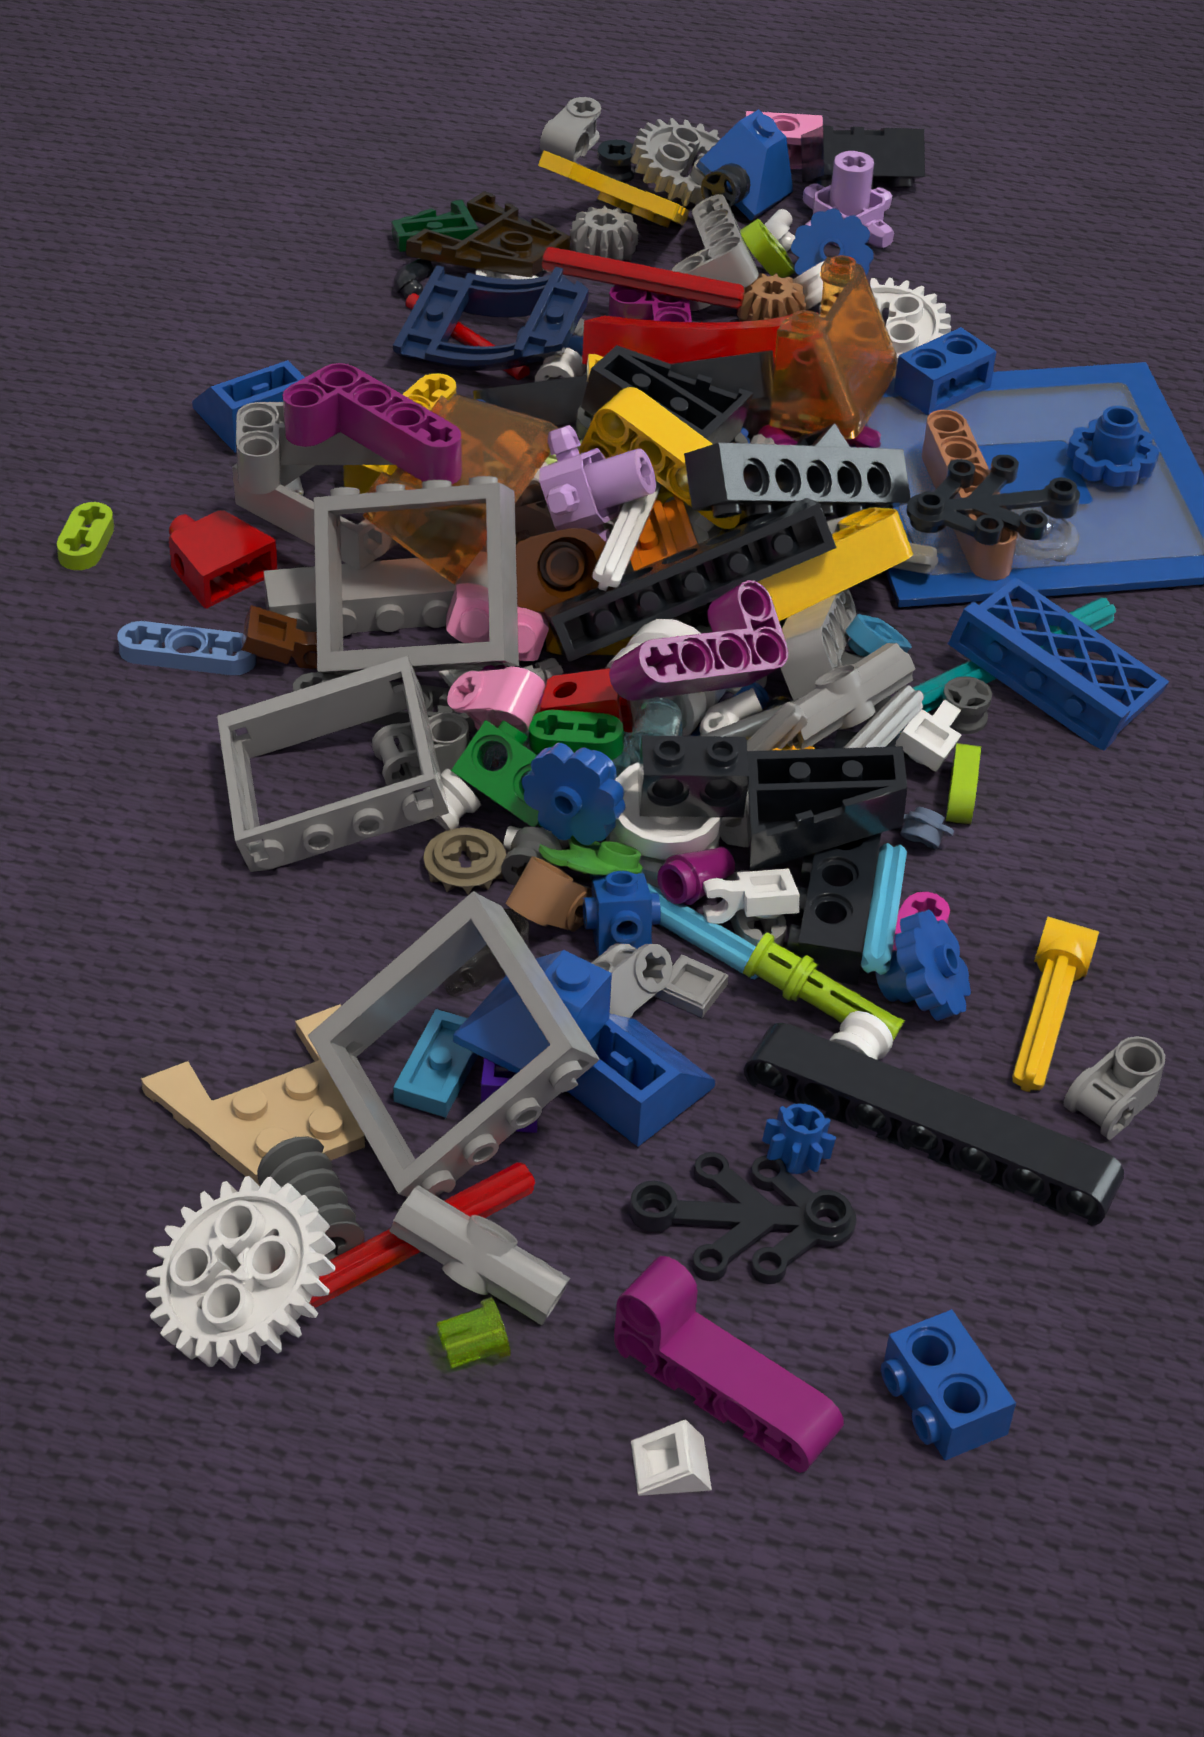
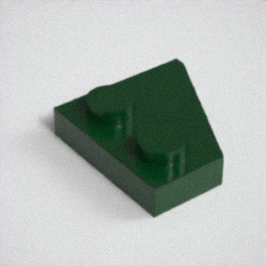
M463 200L452 201L451 212L436 216V210L431 208L421 211L414 216H406L391 221L392 237L399 252L406 251L407 240L424 229L459 240H464L478 231V227Z

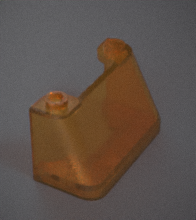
M839 255L827 257L821 265L820 278L823 281L820 317L813 311H797L792 316L787 317L777 330L770 426L810 434L835 423L845 439L855 438L862 432L895 376L897 353L863 267L856 263L854 258Z
M456 393L450 400L441 395L430 410L457 426L461 431L462 475L452 486L469 485V478L496 477L498 483L514 491L515 503L551 453L548 444V433L559 429L550 421ZM397 467L391 477L382 472L367 493H375L376 486L381 484L405 485V490L422 489V481ZM486 503L366 512L362 515L454 585L487 543Z

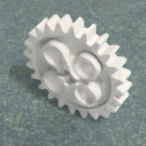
M871 278L870 286L866 287L861 282L855 281V290L852 291L842 286L840 287V296L830 294L828 295V304L820 305V314L818 315V325L821 329L820 354L829 355L830 365L841 363V372L843 373L851 369L857 370L856 378L859 379L866 373H871L872 379H879L881 374H887L888 378H895L898 356L951 332V315L945 313V303L936 304L937 295L935 293L924 296V286L911 290L907 280L900 286H894L892 278H888L885 285H879L875 278ZM883 308H889L884 349L877 351Z
M246 1176L239 1192L225 1181L222 1182L220 1198L214 1200L204 1191L200 1194L202 1206L200 1210L194 1212L184 1206L181 1209V1213L186 1223L181 1228L167 1225L164 1229L173 1239L170 1246H159L153 1249V1253L163 1261V1265L147 1270L146 1273L158 1285L145 1295L146 1299L157 1307L150 1314V1317L160 1327H163L160 1334L172 1345H176V1348L192 1360L198 1357L208 1367H213L218 1359H220L229 1368H235L241 1353L252 1363H259L261 1346L265 1344L277 1354L281 1352V1334L287 1331L299 1338L302 1333L296 1320L301 1315L312 1318L317 1317L318 1312L309 1303L312 1296H326L330 1292L319 1280V1276L335 1271V1266L324 1256L335 1249V1243L325 1234L330 1226L318 1213L319 1209L289 1183L281 1188L272 1177H267L259 1186L250 1176Z

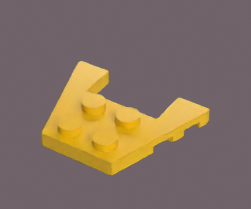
M545 150L539 161L538 166L599 191L598 200L668 228L671 221L684 226L690 213L688 209L675 202L650 192H645Z

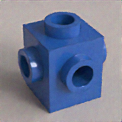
M615 871L607 876L592 877V897L583 898V921L585 929H592L598 957L614 944H630L636 949L645 944H652V925L660 924L661 907L659 894L650 893L644 873L634 874L629 871Z

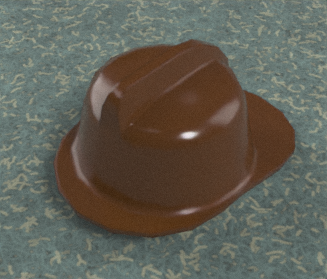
M568 528L531 536L516 544L517 606L535 612H544V609L598 587L599 582L593 579L592 574L606 542L598 534L585 528Z

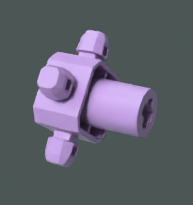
M857 151L839 153L834 159L832 184L827 187L819 184L807 186L803 191L804 203L813 210V214L819 211L826 212L834 208L840 211L843 219L850 215H856L861 220L862 225L866 226L870 231L869 244L877 248H885L891 245L894 231L883 222L884 211L891 206L892 195L884 188L871 189L874 169L873 158ZM811 220L805 225L811 226Z
M570 425L548 433L551 455H556L557 461L540 468L539 482L554 527L557 531L568 528H585L598 534L607 542L610 531L609 529H604L603 523L618 517L620 504L651 495L655 492V473L649 457L639 448L610 458H605L598 448L579 454L577 447L581 444L575 430Z

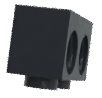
M642 735L638 768L639 815L646 817L744 818L750 777L746 737Z

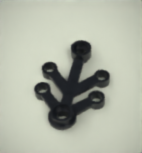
M997 455L992 459L990 474L971 495L965 498L953 499L961 488H968L973 484L975 465L965 459H955L948 464L946 479L934 492H922L909 499L906 513L910 518L911 526L924 533H937L948 526L974 537L981 544L995 545L1001 541L1003 527L1018 532L1021 537L1027 540H1040L1046 533L1048 523L1046 515L1056 519L1073 517L1077 513L1080 492L1074 481L1059 477L1051 480L1041 490L998 494L1006 484L1016 480L1019 462L1010 455ZM1041 507L1044 513L1028 510L1020 515L1010 510ZM974 514L979 517L976 520H974L965 515Z
M715 1152L701 1154L696 1159L694 1177L700 1185L707 1188H717L734 1203L677 1200V1195L672 1187L661 1181L643 1182L636 1186L631 1194L630 1217L637 1227L645 1231H663L672 1224L734 1227L713 1244H704L695 1250L692 1268L696 1276L705 1281H716L724 1277L730 1261L773 1229L793 1230L773 1248H761L752 1257L751 1273L753 1277L764 1284H776L785 1277L787 1266L815 1244L825 1246L842 1244L850 1239L856 1226L855 1211L844 1195L832 1190H821L813 1193L786 1171V1166L781 1159L768 1160L767 1155L761 1156L753 1162L751 1180L761 1190H775L792 1206L773 1205L730 1169L729 1163L723 1155ZM705 1166H716L721 1172L714 1175L707 1174L702 1168ZM762 1169H772L778 1175L768 1178L761 1175L759 1171ZM657 1208L662 1212L651 1213L645 1211V1209ZM829 1217L835 1222H824L819 1220V1218ZM711 1257L717 1259L721 1264L710 1268L704 1266L700 1261ZM773 1261L778 1264L779 1268L769 1271L761 1268L759 1263Z

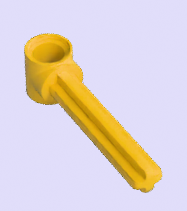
M1047 916L1034 960L1038 964L1042 975L1012 1075L1013 1083L1021 1086V1090L1030 1092V1090H1041L1045 1085L1073 981L1080 979L1082 976L1086 977L1099 931Z

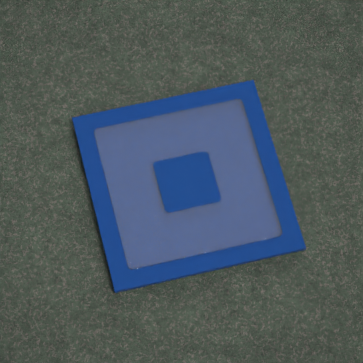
M1147 363L993 372L991 387L943 409L952 410L963 415L989 470L992 459L997 455H1010L1018 460L1019 467L1016 480L1006 484L999 491L1000 494L1041 490L1055 478H1068L1076 483L1077 489L1080 492L1077 513L1068 519H1056L1046 515L1048 518L1046 533L1040 540H1027L1018 533L1012 570L1009 576L1000 580H986L975 575L971 570L952 528L946 526L937 533L920 532L910 524V518L906 513L907 504L898 506L894 509L899 513L909 543L934 547L937 550L938 564L935 566L933 573L930 574L896 568L885 570L898 607L985 601L1014 577H1017L1043 596L1204 584V474ZM895 378L820 383L822 401L824 406L830 409L831 412L835 411L863 424V428L868 426L879 431L881 434L880 442L882 443L880 448L903 449L910 497L922 492H934L936 490L922 460V448L928 415L894 392ZM1111 406H1124L1135 411L1143 431L1152 434V445L1158 447L1160 451L1153 475L1149 478L1138 477L1137 484L1133 486L1112 487L1106 484L1103 479L1089 481L1082 474L1073 470L1074 460L1067 456L1068 443L1073 430L1077 427L1088 428L1091 420L1098 419L1103 414V411ZM1041 507L1010 510L1020 515L1028 510L1044 513Z

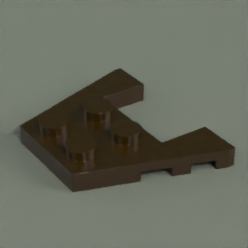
M484 191L467 202V209L474 220L486 223L487 225L464 240L424 229L407 240L405 256L532 278L543 270L542 258L546 248L554 247L570 250L571 236L538 218H532L530 223L518 216L519 208L510 203L505 204V208H502L495 204V195Z

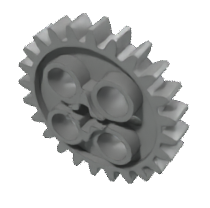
M673 118L669 119L668 125L660 119H657L655 125L648 122L645 129H639L630 152L633 154L631 162L637 164L635 172L645 174L643 178L644 183H655V192L664 190L668 192L669 200L678 197L681 199L683 206H687L689 202L697 205L704 200L701 193V184L705 175L696 167V164L720 140L717 137L718 131L712 130L707 132L701 123L697 128L692 127L688 120H684L683 125H679ZM698 152H703L699 154V156L697 157V160L695 161L692 171L688 175V177H683V175H686L689 172V169L691 168L694 158L698 154Z

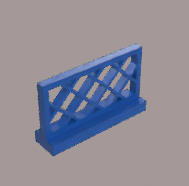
M1017 577L1006 583L980 605L973 601L964 608L948 642V645L1081 738L1103 751L1115 741L1118 733L1164 692L1169 683L1164 677ZM1012 596L1016 597L1029 606L1030 609L1013 607L1010 598ZM1018 622L1034 623L1037 631L1022 630ZM1049 625L1060 627L1068 635L1051 633ZM1056 648L1073 650L1076 658L1059 656ZM1088 652L1098 653L1106 661L1090 660ZM1096 675L1112 676L1115 685L1098 683ZM1126 678L1136 679L1147 688L1130 687Z

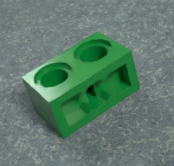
M485 720L451 771L531 827L541 828L542 826L538 822L539 811L528 806L524 800L525 790L522 785V778L532 769L531 761L537 756L523 746L528 736L505 720L501 722L498 728ZM504 745L508 752L506 764L497 771H488L484 765L486 751L491 746Z

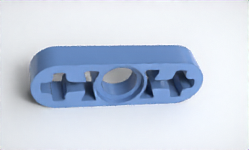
M135 621L124 625L117 635L120 656L125 661L134 664L225 675H241L251 671L257 662L255 654L241 650L243 633ZM163 642H165V648H162ZM184 646H194L199 649L192 653H179L176 651ZM209 648H212V654H209Z

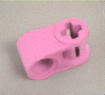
M506 667L489 671H469L461 675L453 683L448 692L447 702L455 712L466 713L472 718L477 730L480 729L485 720L497 728L505 720L522 733H526L545 689V683L535 673L520 667Z

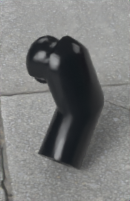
M417 259L398 270L394 277V288L397 293H402L405 300L412 293L421 295L423 286L419 282L431 276L434 271L431 261Z

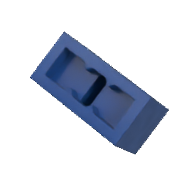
M960 327L899 355L894 392L929 416L934 411L943 410L991 387L996 351Z
M952 1309L889 1334L884 1362L881 1364L882 1377L889 1392L895 1397L902 1395L911 1408L914 1428L923 1443L926 1445L934 1443L943 1459L948 1460L1008 1435L1016 1402ZM953 1410H958L964 1413H957Z

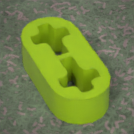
M756 219L740 230L742 238L751 253L771 276L777 273L778 277L786 278L796 273L794 270L795 266L785 249L759 219Z
M88 502L77 506L71 512L57 540L58 560L62 566L71 570H85L98 563L114 532L113 512L109 506L99 502Z
M956 743L946 821L971 825L977 791L981 746Z

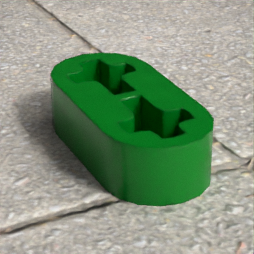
M545 710L533 716L528 729L530 749L536 755L545 748H552L557 743L567 745L574 753L584 747L589 750L600 751L611 760L619 757L624 750L623 723L617 717L610 714Z

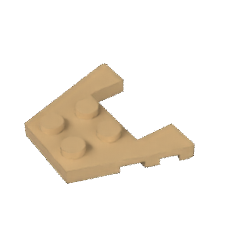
M341 1004L295 1021L296 1033L315 1062L219 1099L211 1100L188 1061L141 1078L142 1090L153 1102H159L173 1114L174 1119L185 1128H191L210 1144L212 1150L244 1176H250L259 1186L257 1170L262 1158L271 1148L283 1140L305 1136L318 1139L324 1146L322 1153H325L330 1160L365 1147L363 1131L308 1037V1034L341 1007Z

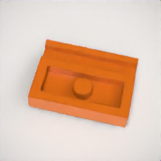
M673 494L675 499L662 504L660 499L655 501L630 559L634 571L698 544L684 501L675 494Z

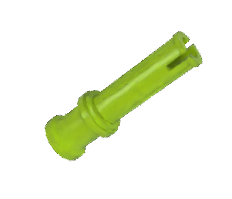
M768 932L765 933L751 954L743 970L744 975L749 978L757 975L782 990L783 998L788 1001L792 999L796 1002L798 998H801L835 1018L840 1023L850 1013L855 1011L872 1014L885 1023L894 1041L905 1020L897 1018L861 997L858 993L851 991L817 971V964L814 963L813 958L808 955L800 958L775 943L774 935Z

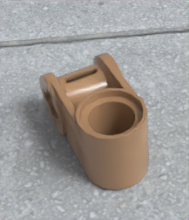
M532 856L508 897L506 904L515 912L542 926L552 925L574 932L584 924L583 898L592 897V888L572 882L573 878L557 865H552Z

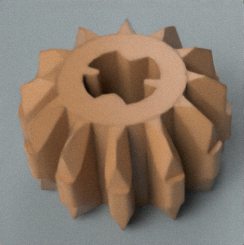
M760 273L758 279L744 288V300L741 307L737 309V316L739 317V322L779 318L806 311L803 286L793 283V278L791 277L780 278L777 273L773 276H766Z

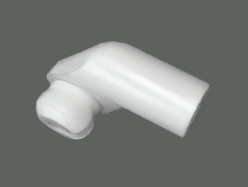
M752 688L711 706L701 720L700 735L763 711L754 689Z

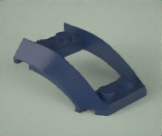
M436 265L393 344V352L400 357L438 366L481 372L512 369L543 360L553 355L564 354L587 307L589 289L578 280L573 284L563 275V268L555 267L551 275L544 277L501 279L467 273L465 278L445 274L444 267ZM463 312L489 317L512 318L530 316L518 341L515 343L485 347L447 343Z

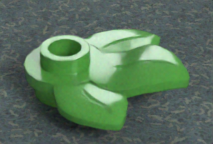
M572 836L568 839L570 850L551 849L542 844L539 846V852L542 857L551 864L569 867L584 874L607 876L615 871H629L637 874L642 873L643 869L639 863L641 853L631 846L618 842L604 841L599 843L595 841L591 845H583Z

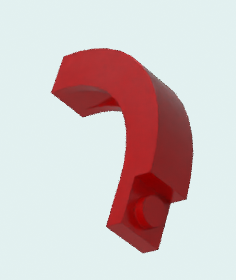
M807 311L779 318L744 322H672L605 315L584 320L582 364L587 365L589 354L604 357L617 345L669 364L773 350L775 369H783L789 367L794 351L797 348L810 347L815 350L818 348L821 340V329L818 325V313Z

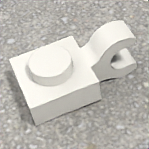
M947 700L942 702L933 716L921 709L904 728L895 746H903V751L911 759L926 765L936 772L961 737L960 733L950 728L961 712V709Z
M789 869L737 872V880L735 881L713 878L703 882L707 898H723L716 905L703 906L704 916L709 923H724L741 909H744L746 917L757 916L763 919L777 918L782 914L799 913L800 894Z

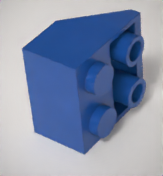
M287 360L211 386L192 401V406L202 419L236 453L238 410L249 403L283 402L282 395L284 390L305 377Z
M610 1014L609 1020L589 1042L600 1060L576 1080L578 1083L576 1087L567 1092L638 1147L715 1087V1079L636 1019Z

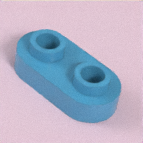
M857 614L845 630L851 638L847 642L848 646L860 656L866 657L887 643H897L906 653L912 647L902 634L876 617Z

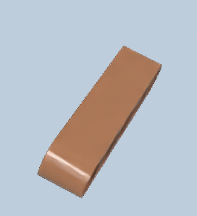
M952 410L934 411L929 414L926 421L922 460L935 489L946 479L948 464L952 460L965 459L975 465L973 484L968 488H961L953 499L969 497L990 474V470L963 415ZM974 514L965 515L974 520H976L979 517ZM1003 527L999 543L984 545L977 542L974 537L953 529L968 564L975 575L986 580H1000L1009 576L1012 570L1018 532Z

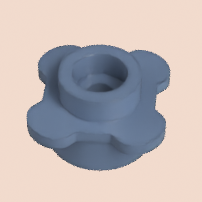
M916 807L914 812L910 811L909 814H904V825L900 835L907 840L922 842L927 847L938 849L943 835L953 836L954 830L943 825L945 818L941 814L927 808Z

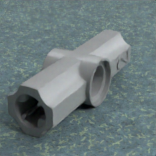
M887 643L855 664L844 665L823 674L815 681L816 689L793 703L803 710L808 718V723L787 745L789 747L794 745L796 749H804L814 745L837 729L850 728L869 719L876 712L874 705L913 681L912 674L915 666L910 655L904 652L897 643Z
M419 1185L413 1189L409 1197L402 1204L390 1229V1232L398 1236V1238L442 1263L444 1273L461 1286L482 1295L490 1293L541 1325L544 1324L571 1279L562 1274L561 1271L559 1272L549 1266L545 1261L518 1247L517 1239L498 1224L477 1215L469 1217Z

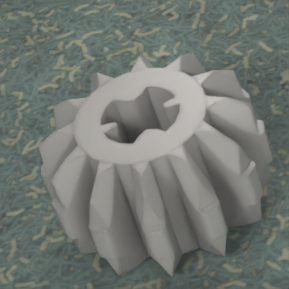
M606 206L602 209L589 207L587 212L577 213L576 220L572 222V229H570L571 250L620 261H631L632 254L636 250V245H638L637 224L633 222V215L622 213L621 208L611 210L607 209Z

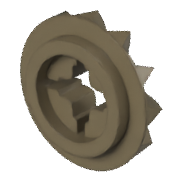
M455 828L438 834L428 843L424 851V868L428 870L430 882L441 881L446 892L455 887H463L469 895L474 886H480L489 890L493 879L503 878L501 865L506 856V851L502 843L488 832L475 828ZM461 851H466V856L471 861V867H461L459 862Z

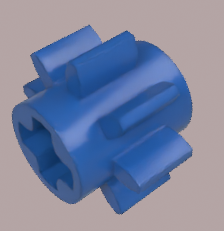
M793 1104L787 1108L781 1106L777 1119H767L762 1138L763 1142L770 1145L767 1154L768 1160L781 1159L786 1166V1171L790 1174H802L808 1170L817 1172L821 1159L831 1158L836 1137L828 1134L831 1120L825 1118L817 1108L811 1105Z

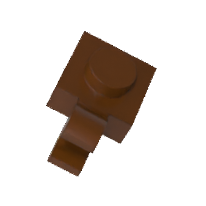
M253 605L250 606L245 618L242 651L288 664L292 656L300 668L317 669V654L310 652H317V632H306L296 629L297 619Z

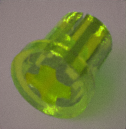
M492 1297L480 1301V1308L436 1323L438 1336L443 1350H446V1358L450 1369L497 1354L498 1359L511 1355L505 1327Z

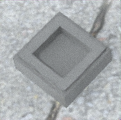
M681 955L672 966V975L669 983L664 989L656 993L655 997L703 1018L728 985L729 975L685 955Z

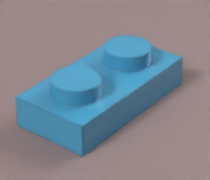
M435 1009L393 1087L394 1102L447 1117L478 1057V1054L453 1042V1034L467 1018Z

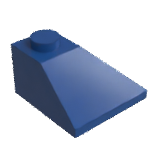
M759 109L738 121L696 164V167L705 176L729 163L740 165L746 170L751 183L750 192L744 200L735 204V206L750 221L778 204L793 192L787 138L777 128L774 120L764 115ZM727 181L728 190L732 192L731 186Z
M565 950L536 958V961L584 1036L590 1042L609 1020L612 973ZM507 975L453 1034L454 1043L515 1074L550 1046V1043Z

